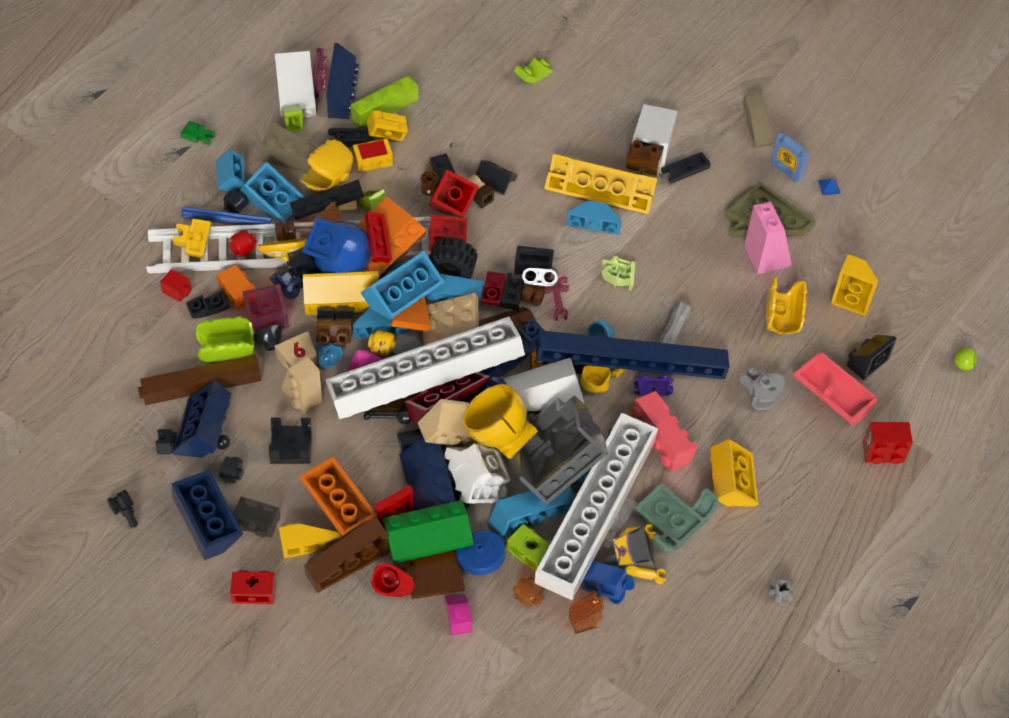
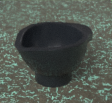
M282 325L269 326L256 331L253 334V341L257 340L260 345L264 346L265 351L275 350V345L279 344L281 339Z

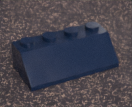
M334 43L326 92L328 118L349 119L351 104H353L351 101L352 99L355 100V89L353 88L357 87V76L355 75L359 74V64L356 63V56L339 43Z
M215 380L188 397L172 448V454L203 458L217 449L218 439L222 433V425L226 419V411L230 406L231 393Z
M420 439L399 454L406 484L413 490V511L456 502L440 444L425 442V439Z
M210 469L171 483L172 497L204 560L224 553L243 535Z

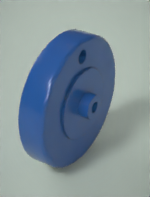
M486 530L472 533L473 546L456 550L460 567L473 575H486L494 572L503 564L506 558V548L503 539L498 534Z

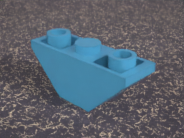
M587 201L568 211L566 225L620 235L622 220L608 204Z
M370 307L353 324L354 339H365L377 330L393 334L410 333V329L391 326L390 319L372 310Z

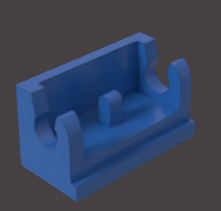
M593 561L581 583V588L588 592L619 600L627 585V581H623L627 572L625 569Z

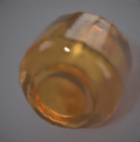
M522 577L513 589L515 591V599L527 608H531L534 605L538 607L545 598L542 595L544 587L534 583L535 579L532 577Z

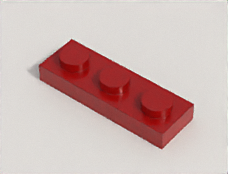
M367 211L364 217L371 260L389 263L392 257L384 214Z

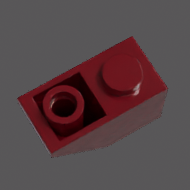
M487 271L481 303L500 306L506 274Z

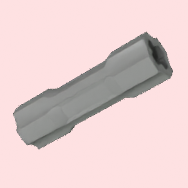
M676 303L658 343L676 344L678 335L690 314L691 307L688 304Z

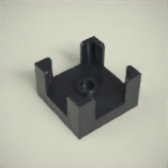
M271 417L270 464L311 463V418H301L302 426H282L281 418Z

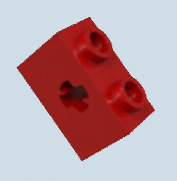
M247 570L232 571L230 589L232 604H274L276 585L274 572L267 570L259 572H249Z

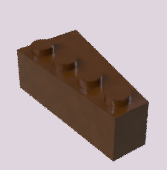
M374 516L318 556L310 559L304 565L305 575L316 592L319 593L388 555V533L376 516Z

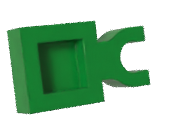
M188 121L181 132V138L196 143L201 140L207 145L211 143L210 138L207 137H215V131L205 130V126Z

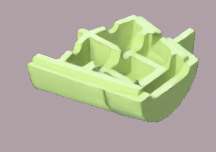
M614 256L610 261L602 259L601 267H604L602 270L604 280L613 284L615 288L616 286H629V291H631L634 284L635 262L620 259L618 256Z

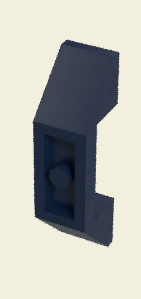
M534 318L519 329L525 355L515 360L481 370L480 373L488 375L490 378L493 376H504L535 351L539 330H545Z

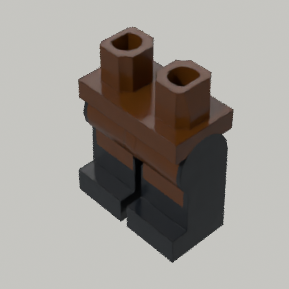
M317 307L316 342L320 344L351 343L354 307H337L336 320L334 307Z

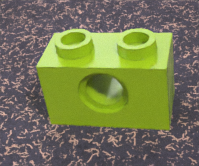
M522 524L507 540V551L536 572L551 542L538 536L533 528H528ZM528 546H534L536 548L529 549Z

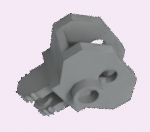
M751 367L747 370L750 378L742 375L739 378L740 382L749 389V394L752 396L751 406L757 411L770 410L782 398V391L785 388V377L780 373L766 374L763 372L761 374Z

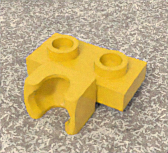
M192 219L191 227L189 225L176 224L178 233L183 235L173 237L174 245L185 247V255L204 258L212 225L211 222Z

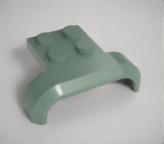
M661 483L634 508V512L645 522L652 524L653 528L662 535H655L652 543L664 553H670L680 548L711 518L719 502L718 497L706 488L702 491L696 504L691 508Z

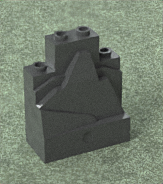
M575 395L566 403L557 398L529 422L538 432L516 453L518 477L547 505L608 454L606 442L600 428L593 422L588 407Z

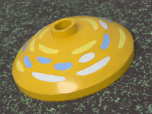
M308 238L258 244L256 248L259 252L269 257L281 258V261H289L287 253L302 249Z

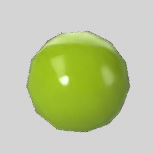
M963 347L955 353L954 363L959 369L969 371L976 366L977 353L972 348Z

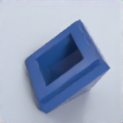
M836 178L818 181L822 195L840 194Z

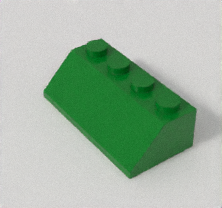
M462 500L383 518V526L388 533L389 551L393 563L474 545L468 515Z

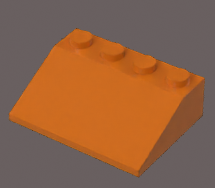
M387 196L371 212L384 214L392 260L389 263L372 261L370 257L369 264L363 270V272L379 271V280L426 236L427 231L414 217ZM364 217L357 226L367 233Z

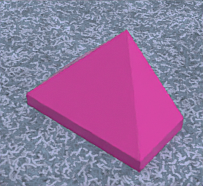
M370 348L357 350L346 372L385 358L372 353Z

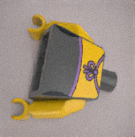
M648 524L645 529L643 526L626 528L618 539L613 541L615 552L605 555L607 565L618 564L619 568L625 569L628 575L649 580L654 579L657 584H663L666 581V578L659 577V575L664 576L666 574L664 569H659L657 572L654 571L656 565L650 540L656 535V532H651L653 525Z

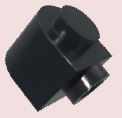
M233 189L227 192L223 199L224 210L231 213H240L248 204L246 196Z
M226 456L220 468L219 478L233 483L241 480L244 469H242L243 460L238 457L231 458Z

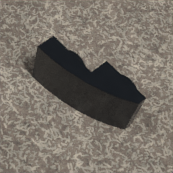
M223 290L207 298L201 295L186 302L193 319L211 316L230 308Z

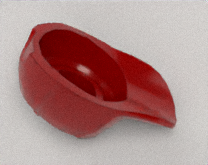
M382 563L374 568L371 585L375 592L381 595L406 597L414 589V580L399 567Z

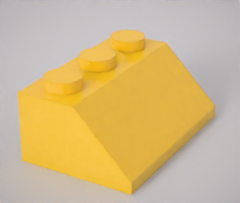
M847 255L831 300L832 305L865 317L878 283V279L866 260Z
M730 439L710 447L714 485L713 493L718 497V501L726 506H757L758 496L753 453Z

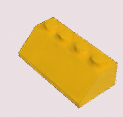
M379 271L303 274L305 315H317V307H334L335 314L337 307H354V313L366 312L369 305L360 292L379 280Z

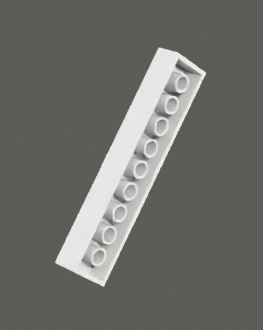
M506 317L325 380L338 417L342 419L462 378L463 376L480 372L486 368L515 360L518 357L524 356L525 353L521 336L510 317Z
M621 413L606 440L608 454L591 468L536 570L535 584L573 600L655 443L658 428Z

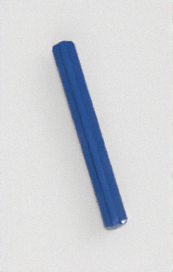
M185 206L182 208V217L240 225L271 224L272 222L270 217Z

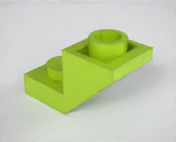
M534 57L528 67L517 65L514 72L524 81L534 84L551 74L553 69L544 58L540 60Z

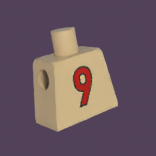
M308 331L275 345L276 357L287 370L306 357L316 367L318 366L317 354Z

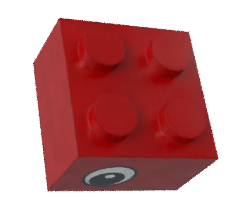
M870 422L862 442L865 462L873 464L904 463L913 443L910 422Z

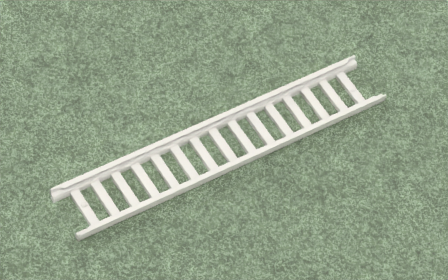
M414 217L427 230L426 236L421 240L422 251L411 252L410 250L400 261H409L423 251L429 257L431 252L429 251L428 236L430 217ZM346 220V221L351 222V223H354V224L357 225L361 220ZM315 222L294 223L296 239H300V235H309ZM275 224L211 227L208 239H219V261H208L207 242L204 258H200V262H189V256L184 253L185 247H182L181 263H171V241H173L174 236H182L183 234L178 233L177 228L148 230L149 242L163 241V264L146 266L148 273H167L171 269L177 272L226 270L234 265H237L239 269L287 267V261H281V258L264 259V254L259 252L257 248L256 259L245 260V256L239 257L237 255V260L227 261V238L242 230H246L249 234H254L257 240L256 245L263 244L264 237L274 236V241H277Z

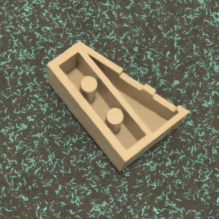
M306 357L288 369L281 387L283 392L291 399L293 407L299 409L303 414L323 402L320 371Z

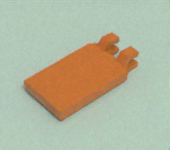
M425 296L390 319L391 326L429 331L430 321Z

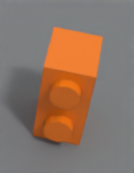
M237 265L216 274L218 286L223 290L236 311L256 301L255 293H257L255 285L252 282L249 283L245 271L240 270Z

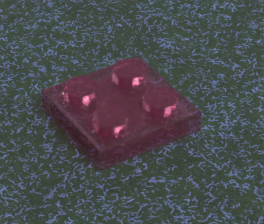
M317 48L313 69L314 94L317 98H322V92L326 91V80L324 79L328 78V68H325L327 66V56H324V48Z

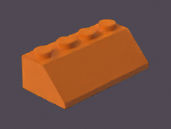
M334 457L329 458L299 476L300 481L343 538L374 516L378 519L376 512Z

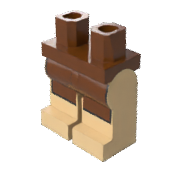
M634 140L627 154L625 171L638 174L642 172V175L659 178L662 150H659L658 145L652 144L649 147H645L641 141Z

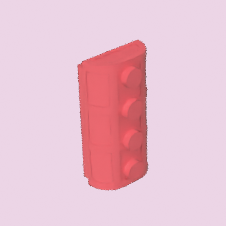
M824 353L816 354L793 374L796 380L852 426L859 423L877 403V399L872 392Z

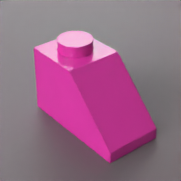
M465 593L444 596L451 636L471 633L472 618Z

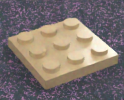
M471 293L427 304L430 328L429 331H423V346L479 327L478 295Z

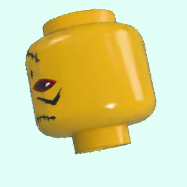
M377 330L375 333H371L368 348L374 354L388 357L394 350L396 344L393 333Z

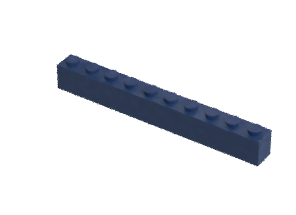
M539 330L536 341V360L558 362L571 358L572 363L578 365L725 379L730 368L728 350L542 330Z

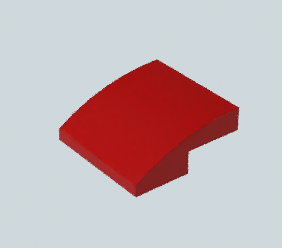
M431 215L429 251H431L433 243L442 237L459 238L460 240L467 241V218Z

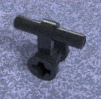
M124 489L117 493L116 497H109L107 502L115 515L120 512L123 517H126L130 528L137 527L138 523L132 507L134 504L128 492Z

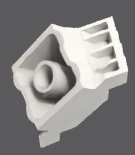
M474 443L470 447L446 448L444 459L450 460L447 470H450L456 484L455 490L462 491L460 500L465 503L474 504L493 503L507 496L508 491L505 484L511 479L499 451L479 443Z

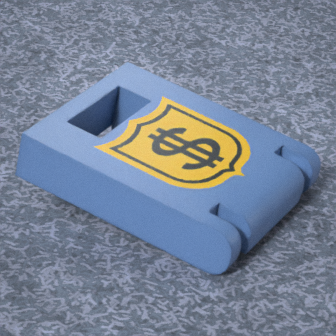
M781 132L776 139L771 164L798 183L804 177L810 152L808 150L803 152L804 147L789 136L785 137V133Z

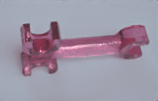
M566 276L560 277L552 286L543 287L545 288V294L553 290L556 306L554 311L555 321H558L559 314L564 315L565 320L568 319V310L563 308L560 291H569V285H563V283H567L568 278Z

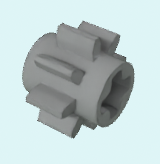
M778 578L777 583L771 582V590L768 595L773 597L774 603L778 602L785 605L787 599L789 601L793 600L794 595L792 593H794L795 587H791L790 580L786 581Z

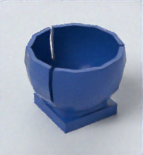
M318 217L302 250L303 253L312 256L316 268L323 274L363 272L369 264L371 257L368 236L363 229L348 221L329 222Z

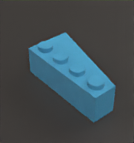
M569 486L547 505L531 490L519 492L508 498L502 497L496 501L487 525L491 532L498 534L505 541L504 536L511 533L514 534L522 524L525 526L531 525L533 528L538 526L546 517L548 520H551L568 512L576 496Z

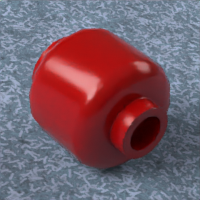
M242 230L230 237L228 245L234 256L243 257L255 250L257 240L253 233L249 234L246 230Z

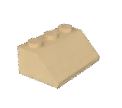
M440 399L418 422L425 442L461 447L472 446L476 441L469 436L462 423L465 410L470 403Z

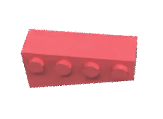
M654 391L637 398L632 409L633 414L640 421L658 428L653 448L659 452L662 464L670 472L691 464L698 446L695 442L690 443L687 438L689 434L685 429L681 430L679 428L678 419L675 415H669V407L660 395Z

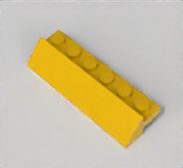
M553 154L544 189L649 214L658 178Z

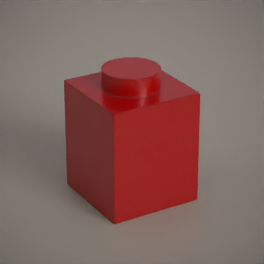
M173 269L160 281L162 293L179 302L187 297L192 290L190 278Z

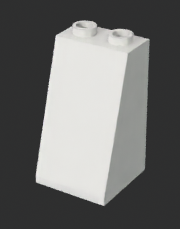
M310 51L275 54L281 118H283L281 107L295 104L300 105L303 117L308 118L316 115Z
M643 104L632 143L636 140L641 141L645 147H649L652 144L658 145L659 150H662L660 173H662L661 168L665 166L678 111Z
M571 358L504 378L507 385L512 386L518 392L527 411H543L557 398L566 403L574 395L585 404Z

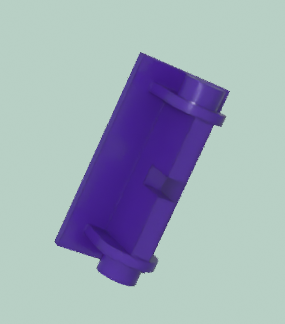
M638 376V379L633 381V384H637V386H634V394H638V396L652 393V388H655V391L660 396H669V394H673V386H670V384L673 383L674 379H669V376H657V379H650L649 376Z

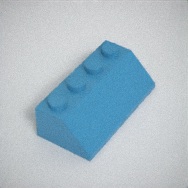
M423 251L360 293L372 310L388 319H392L444 283V280L425 251Z

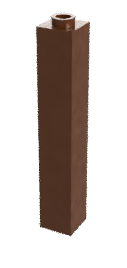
M252 355L140 379L141 387H138L140 399L144 398L145 404L150 405L191 396L213 380L224 388H230L261 381L257 357Z

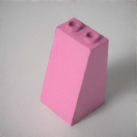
M771 201L753 205L744 248L757 274L791 267L792 265L785 229Z

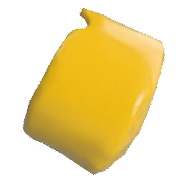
M584 366L580 376L582 387L590 393H603L607 391L611 376L610 369L608 367Z

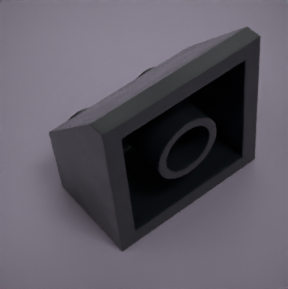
M875 335L871 339H866L859 349L855 348L850 352L847 366L860 378L866 379L889 360L897 338L888 335Z

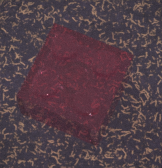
M280 284L243 291L248 320L252 323L253 334L269 326L282 325V329L289 327Z

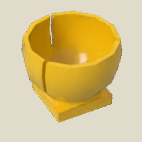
M505 384L489 387L477 395L466 408L462 420L466 431L473 440L481 445L496 448L508 459H511L538 432L532 424L526 421L527 408L518 392L512 386Z

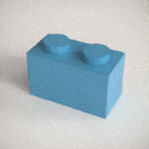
M229 149L216 160L217 185L219 189L225 192H230L232 189L237 191L246 183L244 157Z

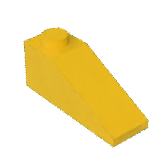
M299 523L286 524L283 527H279L284 558L325 551L343 538L339 532Z

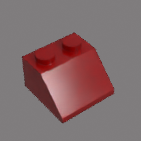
M446 170L428 206L443 214L464 218L479 186Z

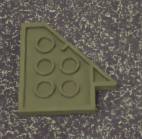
M761 182L757 183L725 214L727 218L736 223L730 230L729 235L746 236L753 205L770 201L785 229L786 236H804L815 226L816 220Z

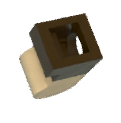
M475 174L466 179L479 186L473 201L481 209L494 201V189L490 185L487 186L481 182L480 178Z

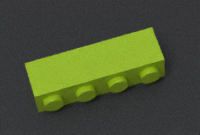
M407 75L351 104V119L359 128L367 127V119L372 110H380L392 114L419 100L417 83Z

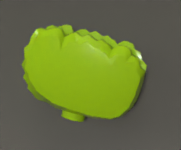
M241 316L234 319L220 318L212 321L205 320L197 324L195 330L196 339L204 347L200 348L197 352L198 358L201 361L213 364L253 355L252 323L247 318H242Z

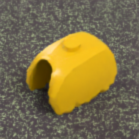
M335 139L326 140L325 144L317 147L314 153L310 154L307 161L311 168L307 171V174H303L301 182L314 191H325L336 187L341 182L344 184L348 180L352 168V153L342 142Z
M774 276L770 281L766 297V329L778 334H796L800 332L805 322L804 316L807 305L806 282L798 280L788 292L779 293L776 291L778 277Z

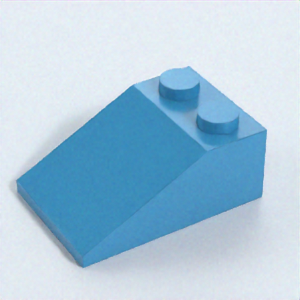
M267 162L238 192L244 194L251 205L281 223H285L293 214L289 202L304 198L295 187Z

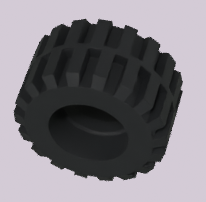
M442 237L433 243L429 259L439 274L471 279L478 254L475 248H472L473 246L464 240Z

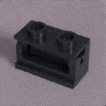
M517 245L514 274L522 276L524 268L528 265L552 266L554 250ZM530 270L526 272V275L536 276V273ZM551 272L545 273V278H551Z

